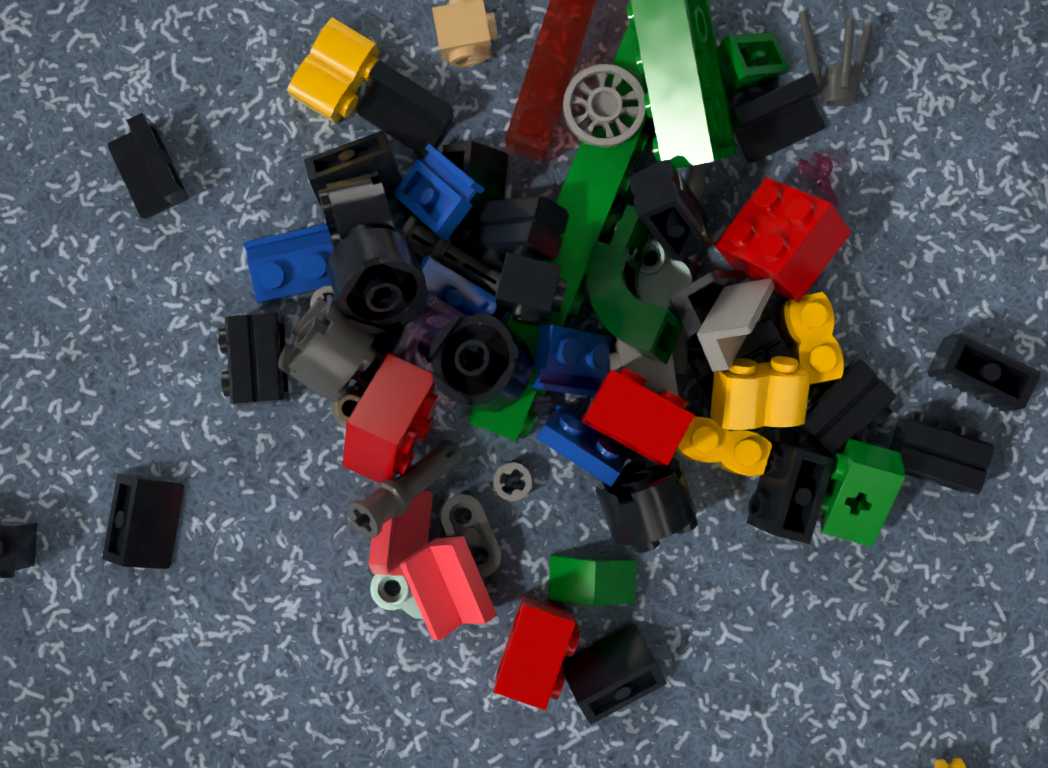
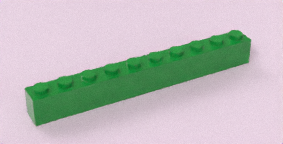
M629 23L612 65L619 66L630 72L638 80L645 94L648 92L645 75L640 73L636 63V49L639 48L637 32L631 28ZM608 74L604 87L612 88L613 74ZM625 80L616 88L620 96H625L633 90ZM638 101L622 103V108L638 106ZM646 110L641 126L632 138L628 139L625 143L623 142L616 147L609 148L590 144L586 145L583 141L579 145L556 202L565 208L569 214L565 233L560 235L563 240L558 258H554V260H538L561 266L559 279L567 280L560 313L551 311L549 321L539 319L538 326L512 320L513 315H510L507 323L508 327L524 339L534 361L540 325L548 324L563 327L568 314L575 317L578 314L586 294L578 289L584 274L587 275L589 258L595 240L598 241L600 235L609 237L618 214L610 211L616 195L622 198L625 197L630 185L629 178L633 175L626 171L631 157L640 159L649 138V134L642 132L648 118ZM626 114L619 116L620 121L628 128L636 120L635 117ZM615 123L610 124L609 126L614 137L619 136L620 133ZM597 126L593 129L591 136L605 138L606 131L602 126ZM538 368L533 369L527 388L514 403L500 412H484L472 409L467 422L517 442L520 434L528 437L537 415L536 412L530 410L535 395L538 394L544 397L547 391L530 388L531 381L536 382Z

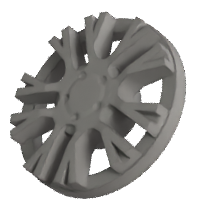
M610 64L590 66L579 72L571 80L565 91L563 112L566 124L570 131L586 145L590 144L605 148L616 147L632 138L641 126L646 110L644 91L638 80L630 72L619 66ZM606 73L614 75L612 88L604 87ZM596 74L600 87L591 90L583 80ZM625 80L633 90L625 96H620L616 88ZM576 89L588 96V100L586 101L574 95V90ZM638 101V106L622 108V103ZM570 106H582L586 109V112L573 118ZM626 114L635 117L636 120L628 128L620 121V115ZM587 118H590L593 122L584 131L581 130L579 126ZM615 123L620 133L619 136L614 137L609 126L610 124ZM597 126H602L606 131L605 138L591 136L593 129Z

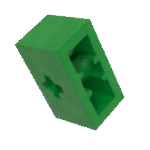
M849 438L843 453H836L833 458L835 462L830 475L831 481L826 489L819 512L821 533L873 547L906 475L900 452Z

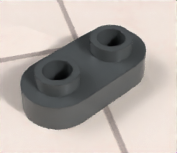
M457 494L445 502L441 510V522L447 537L464 536L471 554L477 547L485 548L489 554L487 561L484 563H477L475 561L481 578L489 577L499 568L502 551L484 507L476 497L470 494ZM466 507L471 511L472 517L468 523H460L456 520L455 512L458 508Z

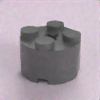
M327 295V302L322 298L319 299L298 322L292 332L297 336L292 349L286 345L284 346L279 357L278 367L322 397L337 402L346 392L349 380L357 370L360 372L365 371L374 360L377 351L371 347L376 333L362 332L348 325L338 308L336 299L331 295Z

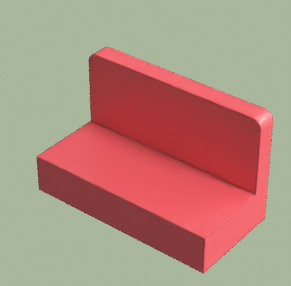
M422 491L410 500L408 511L403 516L392 517L383 524L380 534L371 539L368 564L372 574L405 577L401 569V562L429 543L433 506L432 492Z
M464 536L435 538L401 562V569L433 640H442L461 624H486L497 615Z

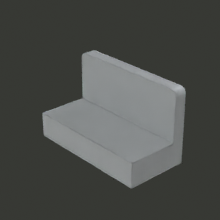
M771 278L723 287L697 333L712 372L730 369L747 334L753 331L775 288Z

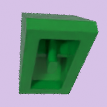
M774 33L728 35L722 39L718 47L724 85L729 97L790 71Z
M550 555L548 599L588 606L635 603L637 560Z

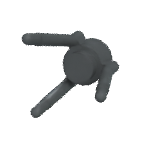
M801 11L799 19L810 70L820 87L814 95H821V104L824 106L854 105L856 103V96H859L860 78L869 46L872 25L870 23L864 25L852 68L851 59L855 20L853 18L846 20L841 66L828 67L826 75L822 77L806 11Z

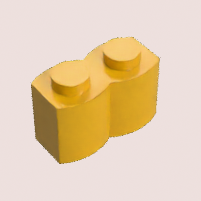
M332 17L318 35L310 54L297 69L287 91L293 99L337 124L341 116L348 118L355 109L359 96L356 95L357 89L364 80L367 82L372 80L370 73L377 62L381 61L378 58L380 51L376 43Z
M823 292L804 295L799 303L791 299L782 303L779 312L782 334L790 344L789 352L792 358L798 360V364L811 373L810 385L842 378L844 359L840 345L832 335L834 330V312L827 296Z
M775 356L771 358V362L760 364L746 358H735L729 370L714 372L710 417L722 429L748 430L762 426L793 427L805 423L811 373L798 364V360L786 356Z
M694 417L675 452L691 461L715 463L723 470L733 474L759 476L764 474L772 444L757 433L747 430L729 431L728 429H722L713 419Z

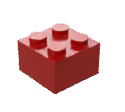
M766 177L714 246L734 270H743L746 277L752 281L771 278L775 286L773 291L799 303L850 236L851 231L832 203Z
M388 353L346 422L343 467L377 483L385 479L395 480L398 474L404 476L414 460L415 452L412 449L417 439L424 442L434 423V418L431 415L436 408L439 396L434 394L435 383L430 372Z
M623 367L618 373L611 370L605 375L580 422L657 464L668 465L695 416L685 410L688 402L667 390H663L662 393L658 392V394L644 387L647 380Z
M523 594L495 676L493 693L545 711L550 698L554 700L559 699L566 674L563 673L564 666H562L565 655L573 656L581 632L578 630L579 625L576 624L571 610Z

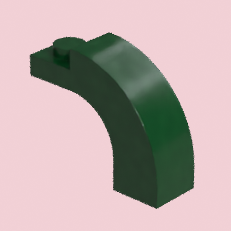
M627 205L622 218L618 220L614 227L613 239L610 245L595 240L587 271L589 297L596 315L608 331L642 356L667 365L683 325L681 320L668 309L646 303L641 299L638 288L639 272L654 236L636 214L635 207Z

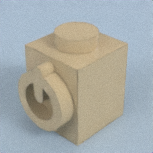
M451 0L449 5L432 8L442 62L449 61L452 67L464 68L480 64L490 58V54H492L491 39H497L498 32L494 12H485L483 0Z

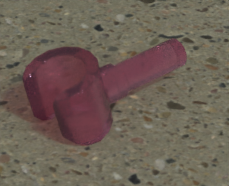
M813 152L817 162L815 168H813L810 162L803 159L799 160L798 169L800 173L816 180L826 201L832 203L836 210L840 209V203L829 179L833 169L831 159L823 154Z

